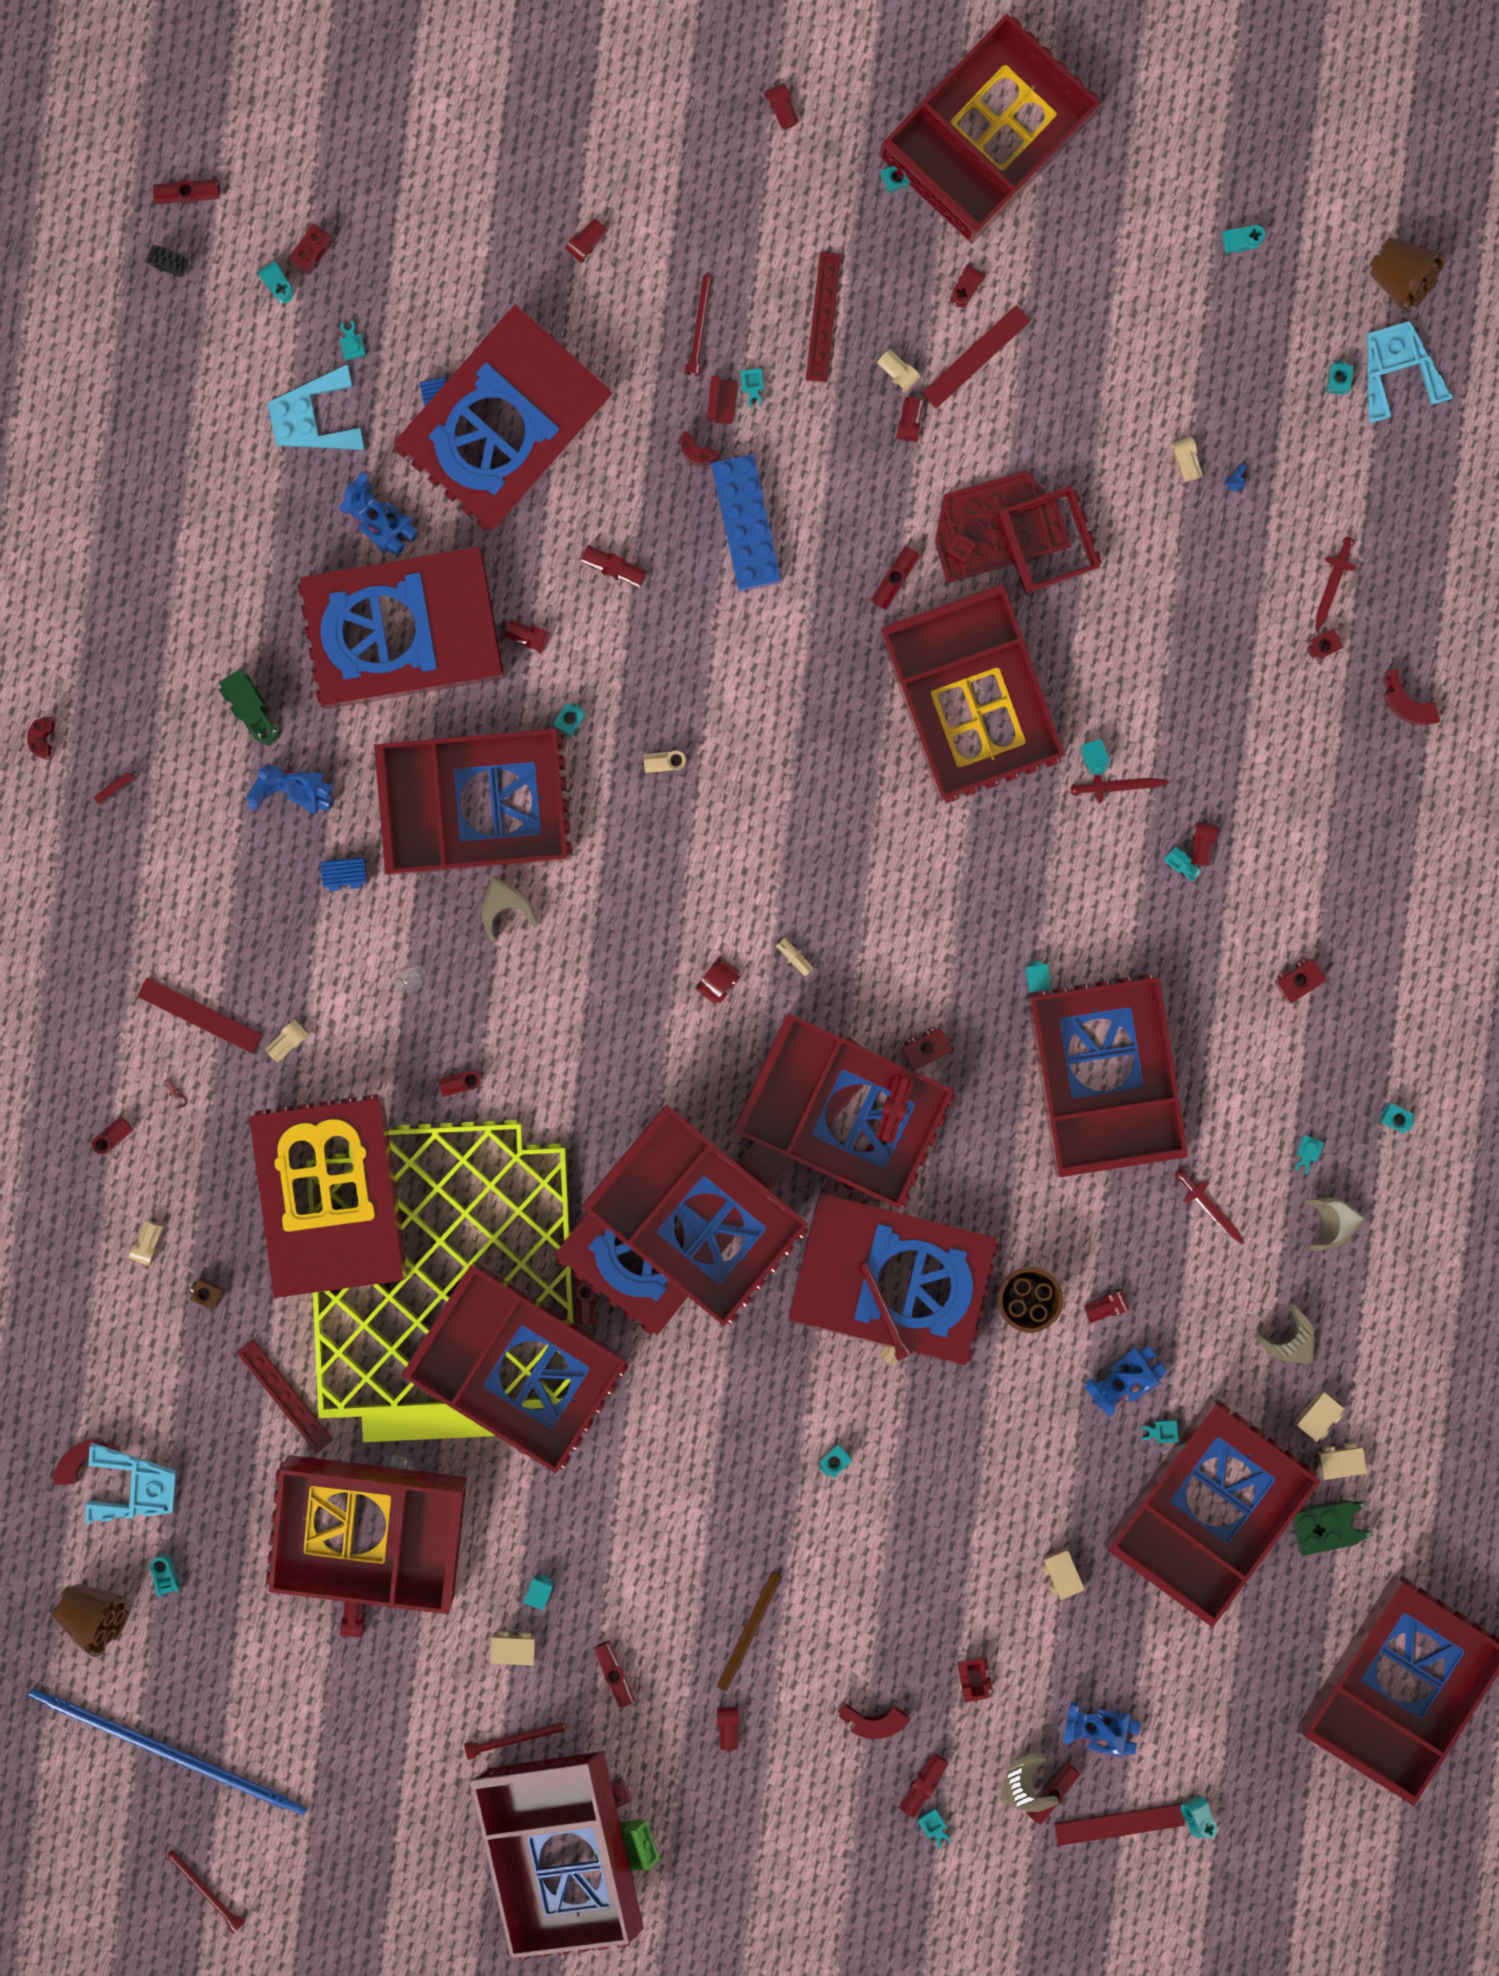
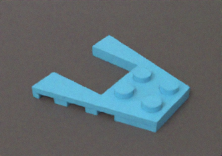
M1410 321L1366 334L1369 424L1391 417L1380 375L1419 364L1431 405L1453 399V396L1444 385L1445 382L1441 375L1436 371L1433 361L1424 350L1423 344Z
M348 365L268 402L277 446L365 450L360 428L318 436L311 395L351 388L352 382Z
M91 1443L89 1466L132 1470L130 1505L88 1500L86 1503L85 1524L97 1520L105 1522L112 1521L113 1518L125 1517V1519H129L137 1515L153 1516L173 1512L176 1470Z

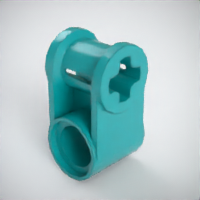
M1252 225L1222 232L1226 255H1231L1230 253L1236 251L1241 253L1258 248L1265 237L1264 229L1261 226ZM1252 233L1255 236H1259L1257 241H1254V238H1250Z
M275 260L257 271L266 287L270 289L279 302L288 303L293 299L294 291ZM281 288H283L286 291L285 294H282L280 292Z
M164 1553L156 1555L150 1563V1571L157 1596L163 1597V1594L173 1591L176 1593L180 1592V1583L170 1556ZM156 1561H163L166 1569H159Z
M1197 1795L1181 1805L1182 1815L1186 1819L1190 1832L1194 1837L1212 1839L1216 1836L1217 1824L1211 1814L1209 1804L1203 1796Z

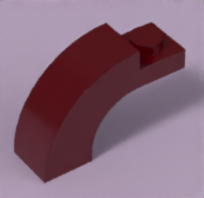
M1397 668L1385 672L1386 677H1383L1385 688L1387 690L1390 689L1391 693L1385 694L1383 697L1387 706L1397 717L1405 722L1421 726L1441 722L1435 702L1427 704L1416 703L1405 694Z
M99 1438L84 1440L63 1455L55 1469L53 1485L75 1484L79 1481V1470L83 1462L89 1459L91 1443L99 1445ZM114 1442L101 1443V1446L120 1452V1445H114Z
M843 1701L837 1708L838 1713H840L839 1717L847 1723L853 1722L850 1726L851 1732L868 1739L890 1737L901 1731L911 1721L908 1714L893 1704L886 1712L874 1717L859 1713Z

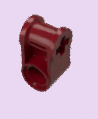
M967 264L951 295L952 304L958 308L965 307L975 291L978 290L986 274ZM963 292L965 294L964 297L959 299L958 294Z

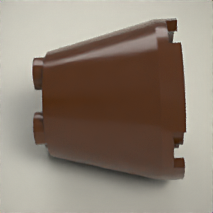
M1389 237L1383 245L1381 254L1375 255L1369 265L1372 267L1370 274L1400 309L1410 313L1412 310L1410 308L1412 306L1417 308L1436 284L1437 271L1444 268L1446 257L1436 251Z
M1023 1267L1010 1273L1001 1283L997 1296L998 1308L1004 1320L1014 1329L1026 1333H1036L1046 1329L1058 1319L1063 1308V1293L1057 1280L1047 1271L1037 1267ZM1028 1293H1030L1032 1295V1298H1028L1027 1301H1024V1298L1022 1296H1025Z
M76 1584L72 1587L67 1586L62 1591V1599L52 1611L51 1616L55 1618V1621L85 1653L92 1657H98L105 1653V1647L112 1639L116 1641L123 1631L130 1614L127 1611L129 1600L119 1594L82 1584Z

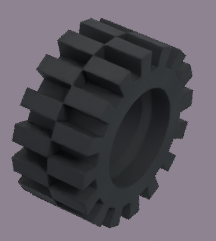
M152 245L146 263L174 276L183 277L189 260L169 249Z

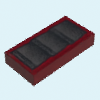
M127 772L96 794L94 799L98 804L102 805L135 782L136 778L132 773Z

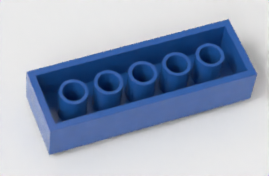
M754 454L711 463L738 591L744 592L781 584Z

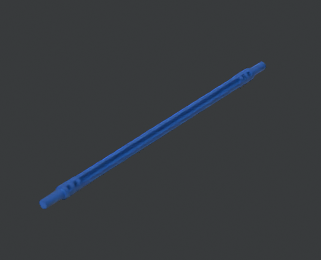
M31 1689L28 1695L30 1698L47 1704V1707L276 1807L286 1808L303 1816L307 1810V1807L288 1800L287 1796L54 1695L48 1696L35 1689Z

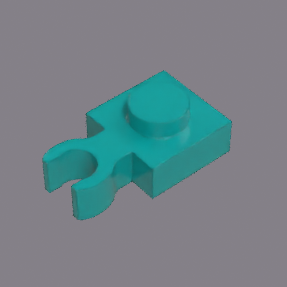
M351 321L352 328L350 330H345L344 324L341 323V329L346 335L345 338L340 339L345 361L366 356L361 334H354L356 326L353 321Z
M761 368L740 371L743 394L749 393V408H751V400L757 399L759 407H761L762 399L758 395V392L764 391Z
M1176 846L1163 859L1176 872H1183L1190 881H1193L1201 873L1197 867L1190 864L1192 860L1187 857V854Z
M1303 1135L1296 1155L1300 1156L1301 1159L1296 1163L1295 1171H1298L1300 1165H1305L1306 1170L1304 1174L1307 1175L1310 1171V1161L1317 1163L1324 1142Z
M1177 1420L1156 1421V1428L1150 1426L1141 1427V1430L1147 1429L1150 1432L1148 1437H1141L1142 1440H1150L1152 1437H1157V1443L1179 1442Z
M935 1807L917 1818L927 1837H936V1843L939 1848H943L940 1843L941 1838H946L951 1843L949 1835L942 1831L947 1828V1825Z

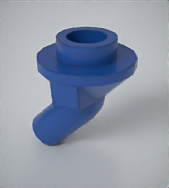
M1239 464L1232 477H1226L1224 485L1228 486L1229 491L1240 492L1241 488L1246 487V480L1241 478L1247 469L1245 464Z

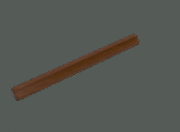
M771 1572L719 1679L718 1688L724 1691L728 1690L780 1583L781 1576L779 1574Z

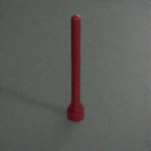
M709 273L703 275L691 359L685 364L684 374L686 375L695 373V376H701L702 372L699 357L711 284V275Z
M862 1261L859 1265L896 1346L894 1348V1355L897 1361L912 1355L913 1352L910 1346L903 1343L869 1265L866 1261Z
M558 1723L478 1744V1742L473 1743V1741L464 1743L467 1759H475L481 1752L565 1731L566 1724Z
M174 1851L168 1853V1858L223 1916L227 1921V1929L234 1934L246 1921L240 1915H233Z

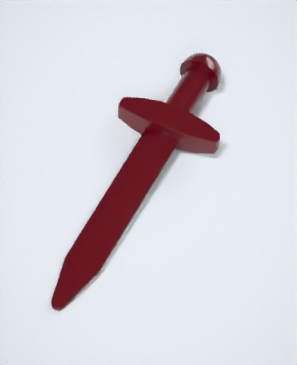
M1345 537L1342 540L1343 546L1338 558H1325V561L1334 567L1318 608L1315 625L1316 632L1320 630L1326 620L1343 571L1356 570L1354 565L1346 561L1351 546H1354L1353 538Z
M1094 774L1093 784L1077 785L1075 783L1071 785L1070 791L1074 796H1078L1080 793L1094 792L1097 803L1101 804L1104 792L1156 788L1168 784L1169 781L1158 778H1139L1102 782L1100 774Z
M1179 1169L1175 1173V1178L1180 1180L1189 1190L1183 1202L1186 1204L1196 1199L1230 1237L1244 1244L1245 1242L1239 1231L1204 1193V1190L1209 1185V1181L1205 1180L1195 1185L1186 1175L1187 1171Z

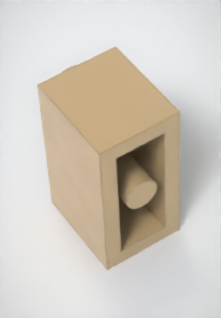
M1321 1390L1295 1420L1294 1424L1317 1442L1319 1439L1322 1440L1329 1433L1328 1428L1333 1422L1337 1423L1341 1419L1344 1408Z
M1356 1442L1345 1443L1343 1448L1335 1449V1446L1322 1447V1451L1317 1452L1321 1477L1324 1480L1366 1474L1363 1447L1356 1445Z
M1066 1547L1043 1556L1044 1563L1041 1566L1045 1575H1050L1053 1582L1049 1585L1054 1596L1059 1595L1062 1600L1085 1590Z
M505 1630L497 1631V1634H493L491 1638L490 1664L534 1665L536 1636H532L531 1632L527 1631L518 1632V1635H510V1632Z

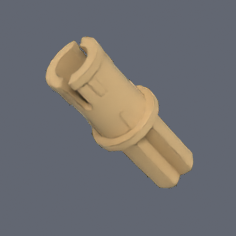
M785 937L780 941L781 943L777 944L776 948L787 957L788 963H792L803 976H807L813 970V967L800 954L801 951H797Z

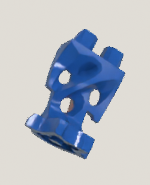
M361 472L357 479L346 487L344 501L339 509L342 512L350 513L357 520L361 532L366 534L383 554L390 551L398 556L405 547L400 540L404 537L411 543L418 536V531L412 526V517L402 514L388 501L384 504L376 501L371 494L372 484L368 481V477ZM370 510H375L378 515L376 518H371L369 516ZM386 515H392L395 519L390 520Z
M270 763L259 769L258 778L246 796V800L249 801V809L258 810L265 798H268L277 791L288 793L286 795L287 799L299 804L308 812L315 814L319 809L329 812L334 804V798L330 797L333 792V786L324 783V775L322 773L284 771Z
M1150 1346L1144 1347L1141 1350L1133 1348L1125 1357L1110 1367L1112 1373L1106 1380L1097 1382L1094 1378L1089 1379L1084 1387L1090 1393L1097 1406L1103 1409L1110 1417L1115 1413L1117 1404L1128 1396V1400L1131 1403L1161 1385L1160 1379L1168 1371L1161 1362L1151 1368L1148 1362L1157 1355ZM1127 1364L1130 1366V1369L1127 1372H1122V1367ZM1118 1380L1124 1382V1387L1121 1389L1114 1387V1383ZM1141 1384L1140 1390L1133 1392Z
M1074 1701L1070 1702L1063 1740L1064 1744H1071L1074 1740L1079 1739L1091 1741L1087 1747L1091 1751L1122 1758L1123 1755H1135L1137 1743L1126 1741L1127 1733L1139 1735L1140 1722L1130 1719V1714L1098 1709L1096 1714H1084L1078 1710L1079 1704ZM1110 1718L1113 1722L1111 1725H1106L1103 1719ZM1087 1723L1095 1724L1096 1731H1088ZM1107 1741L1106 1746H1099L1097 1742Z

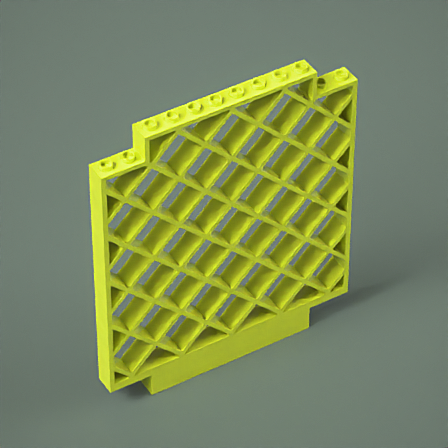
M504 1120L502 1125H496L495 1121H483V1125L474 1126V1122H461L459 1127H453V1123H440L438 1128H431V1124H418L416 1129H410V1125H397V1129L388 1130L389 1135L432 1133V1136L412 1158L406 1155L391 1140L390 1145L391 1150L406 1162L403 1168L395 1175V1182L411 1167L434 1188L414 1211L398 1198L399 1208L409 1216L401 1225L402 1231L413 1220L437 1242L417 1264L406 1256L407 1266L411 1271L408 1273V1277L401 1281L392 1292L382 1284L373 1285L386 1298L366 1320L342 1299L343 1295L350 1288L342 1289L339 1294L333 1290L323 1291L332 1299V1302L322 1312L320 1292L313 1293L319 1418L362 1416L363 1442L495 1436L443 1402L399 1404V1401L414 1384L410 1383L395 1398L372 1375L391 1354L407 1367L410 1360L397 1347L417 1326L426 1334L431 1328L422 1320L442 1298L446 1302L451 1296L447 1292L493 1242L518 1264L504 1280L508 1282L522 1268L545 1289L537 1301L541 1302L550 1293L568 1310V1320L574 1323L572 1268L567 1266L549 1285L526 1264L527 1260L546 1240L556 1249L561 1246L551 1234L562 1222L564 1224V1240L570 1234L566 1147H561V1143L548 1144V1148H540L539 1144L527 1145V1149H523L522 1124H517V1120ZM517 1129L518 1153L514 1152L493 1130ZM485 1130L484 1135L464 1156L440 1135V1132ZM488 1136L513 1158L493 1181L488 1179L468 1160ZM435 1139L460 1160L439 1184L415 1163L417 1158ZM350 1143V1157H347L346 1153L334 1154V1158H325L326 1164L351 1163L353 1165ZM560 1153L561 1162L544 1179L521 1158L522 1154ZM312 1155V1159L307 1160V1168L315 1167L314 1164H317L316 1155ZM516 1161L541 1183L520 1207L495 1185ZM463 1164L487 1185L484 1191L467 1209L443 1188L444 1184ZM354 1166L347 1173H352ZM560 1168L562 1194L549 1183V1180ZM317 1176L307 1177L309 1214L318 1213L323 1205L321 1201L316 1206L315 1182L320 1186L319 1178ZM339 1183L333 1188H329L330 1197L336 1200L344 1209L353 1208L337 1193L344 1183ZM543 1187L563 1203V1216L548 1232L523 1210ZM490 1190H493L515 1211L495 1234L470 1213ZM437 1192L462 1213L442 1237L417 1215ZM518 1215L543 1236L523 1260L498 1238ZM465 1217L490 1239L470 1262L445 1241ZM440 1245L464 1266V1269L444 1290L420 1269V1266ZM414 1273L439 1294L420 1317H417L394 1296ZM565 1275L567 1300L554 1289ZM389 1301L414 1322L394 1345L369 1324ZM336 1303L361 1325L341 1348L322 1331V1318ZM363 1329L369 1332L388 1350L369 1373L344 1351ZM323 1343L335 1353L325 1365ZM546 1345L528 1365L521 1361L512 1351L508 1350L505 1355L522 1370L506 1388V1394L526 1374L530 1376L532 1373L531 1368L542 1357L549 1345ZM338 1357L363 1378L344 1400L328 1388L324 1380V1372ZM539 1378L546 1393L551 1396L549 1398L552 1404H558L565 1397L558 1396V1394L568 1385L570 1379H565L554 1391L546 1382ZM366 1382L390 1403L346 1406V1403ZM325 1395L338 1407H326ZM539 1397L526 1398L522 1403L523 1407L529 1409L544 1408Z

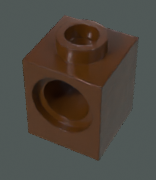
M201 1278L198 1282H193L189 1293L192 1294L189 1300L214 1310L225 1289ZM202 1288H207L210 1291L209 1299L201 1296Z

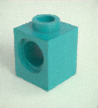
M894 166L880 171L881 179L883 178L887 195L906 188L911 183L905 173L904 179L901 182H895L892 179V175L898 169Z
M1344 361L1332 363L1328 367L1325 393L1347 395L1351 389L1353 366H1349ZM1335 373H1341L1344 376V382H1338L1335 379Z
M566 703L554 721L553 726L572 738L586 717L582 713L584 709L575 703L572 705ZM568 713L576 715V721L573 724H567L564 721Z
M1098 739L1081 745L1080 752L1088 774L1094 773L1099 775L1106 772L1110 761L1102 740Z
M1042 960L1029 962V967H1025L1028 993L1051 990L1048 964L1042 965Z
M1387 1103L1378 1122L1405 1134L1406 1131L1409 1132L1414 1124V1114L1392 1103ZM1397 1113L1402 1115V1122L1399 1125L1393 1122V1117Z
M837 1442L819 1459L821 1464L819 1468L827 1477L831 1475L835 1478L853 1460ZM833 1456L840 1459L839 1465L835 1467L828 1464L829 1458Z
M539 1574V1576L534 1575L523 1603L544 1610L554 1585L553 1582H550L551 1578L543 1574Z

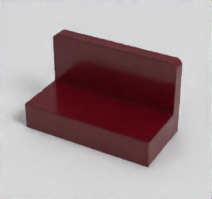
M711 376L707 422L733 423L736 381L720 380V376Z

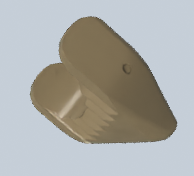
M496 876L491 878L481 909L483 924L491 943L496 941L493 928L495 919L506 909L517 908L522 910L529 917L532 926H538L529 899L522 892Z
M1316 1197L1304 1199V1205H1313L1317 1208L1323 1220L1321 1235L1317 1241L1308 1244V1249L1325 1250L1344 1245L1365 1221V1216L1338 1198Z
M1290 1302L1287 1306L1294 1315L1295 1325L1292 1334L1287 1339L1281 1342H1269L1259 1333H1256L1254 1337L1272 1356L1279 1360L1313 1364V1326L1303 1313Z
M1033 1753L1014 1761L1009 1766L1000 1796L1001 1802L1027 1812H1040L1058 1805L1056 1797L1038 1798L1033 1789L1034 1774L1038 1767L1046 1761L1045 1754Z

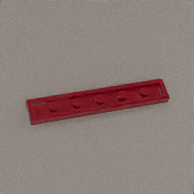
M820 252L806 381L827 383L841 254Z
M1016 305L922 392V395L937 409L1031 322L1030 319Z
M146 977L137 996L252 1054L263 1035Z
M254 1339L237 1352L238 1356L316 1454L334 1440Z
M1178 1803L1054 1823L1057 1845L1062 1846L1185 1826L1184 1816L1181 1812L1182 1804Z

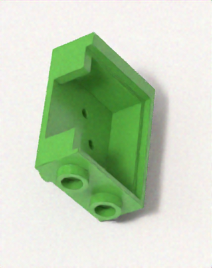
M647 1820L620 1821L631 1871L650 1870L660 1858ZM593 1849L596 1860H598L597 1854Z

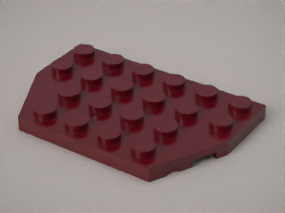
M1027 471L943 495L935 546L946 584L1014 565L997 513L1000 510L1046 495L1044 489L1034 481ZM1055 501L1010 516L1025 561L1071 548L1059 505ZM957 533L976 543L966 563L946 553Z

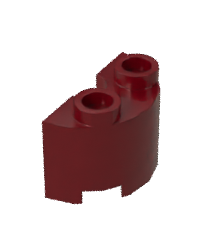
M685 430L683 431L681 451L684 458L690 464L697 467H707L720 458V454L709 446L705 448L697 447L696 438Z
M42 717L34 720L27 734V743L30 751L37 757L51 761L53 746L48 744L47 738L50 734L55 733L56 718Z
M719 956L694 989L713 1004L716 1002L720 1004L727 996L725 990L728 986L734 987L741 978L738 975L740 971L723 957Z
M987 1657L957 1661L964 1702L990 1698L989 1690H993L991 1678L986 1677L985 1670H989Z

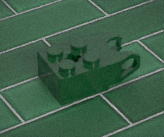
M239 669L218 682L221 686L219 689L221 695L233 705L230 709L234 716L244 722L252 736L257 741L268 746L278 740L277 729L266 713L269 707L247 672ZM268 728L269 735L266 738H262L261 732Z
M1338 1500L1302 1507L1292 1520L1298 1552L1305 1556L1354 1546L1364 1539L1373 1537V1531L1354 1529L1351 1525L1352 1516L1367 1508V1502ZM1318 1524L1321 1530L1316 1533L1313 1529H1316L1315 1525Z

